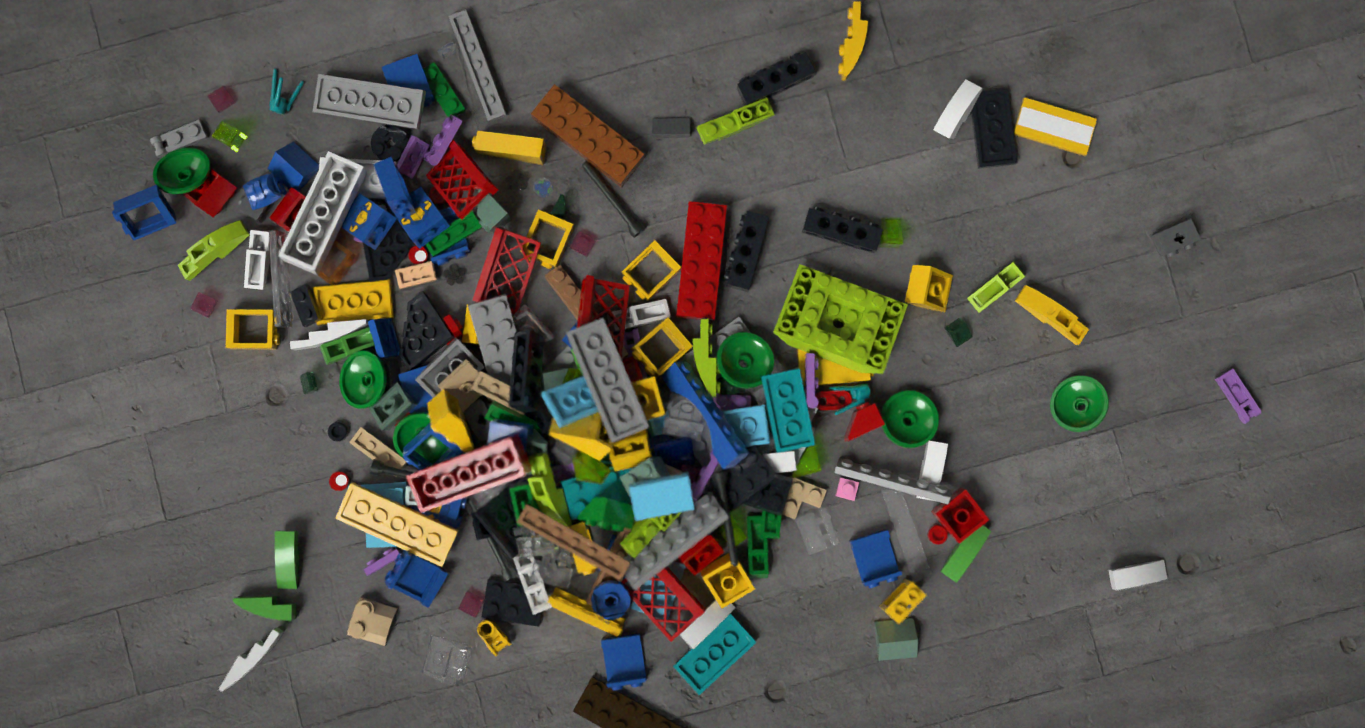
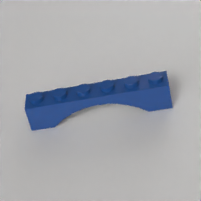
M687 361L674 362L661 376L671 392L684 396L701 412L711 434L713 455L723 469L735 467L749 454L745 444L739 439L734 428L728 423L724 413L717 407L713 397L707 392L702 381L694 373L692 366Z

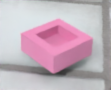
M840 477L835 496L855 501L859 482Z

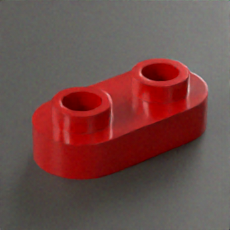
M845 390L821 391L815 395L818 399L817 408L821 411L840 410L852 403L850 393ZM841 396L845 398L843 404L838 402V398ZM820 398H825L826 403L824 405L819 403Z

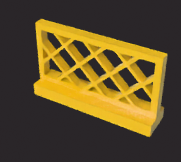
M555 587L547 601L551 603V607L616 637L619 636L626 620L623 617L616 620L603 619L602 616L597 615L593 611L592 605L587 604L586 600L558 587Z

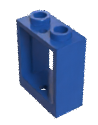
M392 157L373 164L386 201L398 220L416 213L403 175Z
M157 185L113 202L114 211H112L115 220L121 222L123 231L126 235L129 234L133 240L177 223L175 211ZM153 201L160 213L134 224L126 212Z
M430 422L404 447L403 458L409 465H413L418 470L456 457L462 450L454 442L450 443L441 433H436L431 428ZM430 434L450 448L433 464L414 450Z

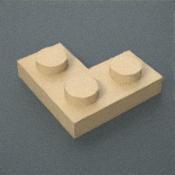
M790 476V478H793L782 515L796 519L802 502L820 508L827 490Z

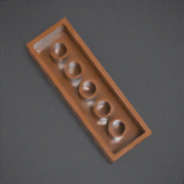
M555 84L531 112L532 118L621 188L645 159L643 152Z

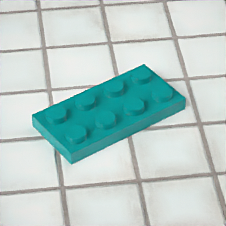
M800 369L761 376L776 453L815 445Z
M609 467L561 481L570 518H578V515L594 497L609 498L623 503L632 502L631 496L628 494L620 477L635 467L615 471L614 467Z
M730 613L694 649H690L673 667L700 695L757 642Z

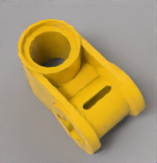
M483 619L479 623L477 632L494 656H498V652L506 646L512 645L506 634L501 631L492 619ZM489 624L492 627V631L485 633L482 630V625Z

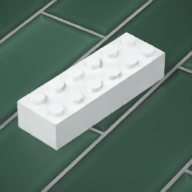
M329 151L327 152L278 254L283 261L313 274H319L367 172L364 166Z

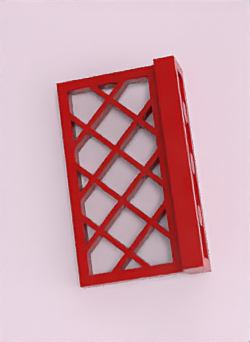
M452 140L449 144L451 150L426 176L457 216L463 220L489 192L494 195L498 189L467 151L456 141ZM453 156H454V162H453V164H452V165H448V162H449V161L453 158ZM463 168L462 174L456 175L457 169ZM447 170H452L451 176L445 177ZM441 171L440 178L434 179L433 177ZM471 178L470 185L465 186L466 179ZM456 180H460L459 187H454ZM444 182H449L447 189H443ZM475 189H481L476 196H473ZM469 190L468 197L462 198L463 191ZM458 192L457 198L451 200L452 193ZM461 203H466V207L460 212Z
M496 227L472 300L476 302L486 300L489 292L496 289L500 296L502 294L498 287L508 283L512 294L506 297L514 295L517 302L515 309L510 308V311L518 315L542 242L514 233L503 227ZM508 235L515 237L518 243L517 246L511 249L506 244ZM528 242L535 244L534 253L527 256L522 245ZM520 247L524 258L515 261L510 251ZM508 253L512 263L503 267L500 257ZM526 259L529 268L528 271L521 274L516 263ZM514 265L518 276L509 280L504 269ZM502 271L506 281L497 285L494 280L495 273ZM520 277L523 286L522 289L515 292L510 281Z
M586 275L582 280L577 328L592 323L595 320H600V316L607 312L613 320L607 325V328L615 323L620 329L619 334L616 336L609 329L608 331L613 342L618 347L617 352L621 359L630 285L594 279V276ZM596 285L603 286L607 292L599 296L595 291ZM616 288L624 290V296L620 300L612 292ZM608 294L615 302L610 307L602 300ZM598 301L605 309L600 314H597L593 309V305ZM616 305L622 311L621 316L618 318L610 310Z
M668 566L656 574L659 578H656L654 575L649 579L652 580L651 591H643L641 586L638 590H630L625 585L628 581L627 578L622 580L621 582L629 591L630 598L670 642L706 611V608ZM654 581H663L665 583V592L654 591ZM640 593L651 594V605L643 604L640 601ZM654 594L665 595V605H654ZM668 595H675L679 599L678 606H667ZM653 608H664V619H656L653 615ZM667 609H678V620L667 619ZM681 609L689 610L694 616L689 620H680ZM667 622L678 623L677 631L673 635L666 630Z

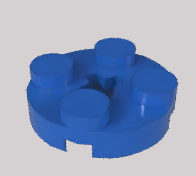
M609 580L600 583L594 587L591 596L592 609L597 615L599 614L606 620L621 618L630 606L628 589L620 581ZM609 596L616 598L613 604L606 602L605 599H608Z

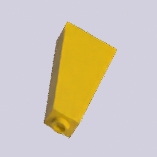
M477 131V136H473L472 147L479 154L539 165L544 163L547 146L542 138Z
M797 349L798 368L800 369L803 387H805V355L807 352ZM815 356V358H818V370H815V377H818V385L870 381L871 377H873V373H860Z

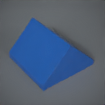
M291 142L275 151L267 169L275 177L281 178L283 184L288 189L292 187L299 192L319 171V164L295 142Z

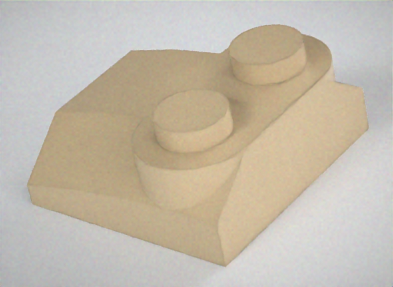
M360 597L355 606L347 635L386 646L387 637L398 608Z

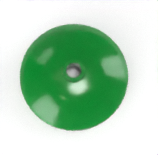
M195 148L177 149L169 152L157 162L153 170V180L163 192L169 194L187 193L204 183L210 174L211 164L207 155L201 150Z
M740 332L729 336L720 345L717 352V366L727 382L739 388L750 389L762 385L761 376L772 373L774 356L770 346L761 337L748 332ZM740 362L745 363V367H742Z
M358 351L350 355L343 364L339 385L345 401L354 408L366 409L375 405L382 397L386 386V371L381 359L376 354L369 351Z
M1073 376L1062 381L1055 388L1050 400V410L1055 421L1062 428L1072 432H1086L1097 427L1104 420L1109 409V397L1105 388L1100 382L1088 376ZM1085 405L1083 410H1079V407Z
M901 391L894 394L887 400L881 412V417L885 424L882 426L885 435L894 444L904 448H917L926 444L934 437L938 429L939 416L934 403L927 396L917 391ZM904 419H909L910 424H905Z
M428 412L409 414L396 425L393 433V444L397 453L402 458L404 447L431 422ZM430 434L414 450L432 464L450 448Z

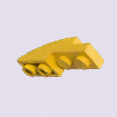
M853 1L851 8H848V19H851V26L847 28V38L844 39L843 44L839 45V56H842V63H839L838 74L842 75L841 81H845L853 71L865 43L868 21L860 20L861 2Z
M1027 285L1023 287L1015 299V302L1042 323H1048L1075 345H1080L1089 331L1086 326L1077 320L1078 317L1068 309Z

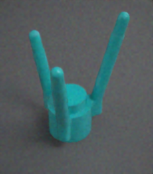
M274 69L269 110L284 115L285 110L290 111L291 105L301 90L304 81L299 83L288 103H286V99L280 97L283 83L282 77L279 78L276 92L277 69Z
M866 383L853 386L829 387V390L835 391L850 390L851 397L857 400L836 411L835 415L843 413L859 404H864L865 399L870 397V388Z

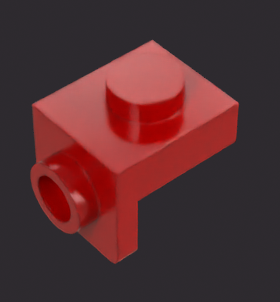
M450 314L443 319L455 336L454 338H462L463 334L460 331L462 325L458 319H452Z

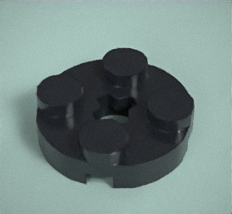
M381 125L372 135V152L381 161L392 157L394 161L398 162L409 142V138L399 126ZM389 139H392V141L395 143V146H391V148L388 149V146L385 143L386 141H389Z

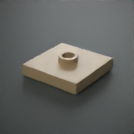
M467 360L460 364L438 385L441 391L445 389L458 399L463 412L482 395L471 389L479 372Z

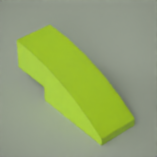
M1013 261L967 299L980 313L1026 275Z

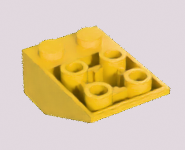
M443 389L427 403L431 428L436 433L444 435L450 443L454 442L463 452L474 450L471 431L459 401Z
M599 412L559 428L553 417L549 435L599 461L612 449L613 442L610 440Z
M647 428L613 442L609 453L615 471L637 467L647 459L652 458Z

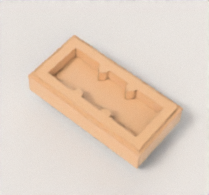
M432 261L395 270L399 289L437 280Z

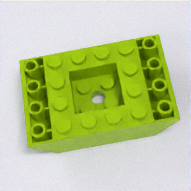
M799 264L773 333L791 347L807 353H815V356L857 372L883 374L908 304ZM839 320L843 323V327L836 328L833 322Z

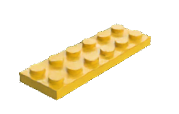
M354 482L350 483L336 516V519L441 567L444 565L459 531Z

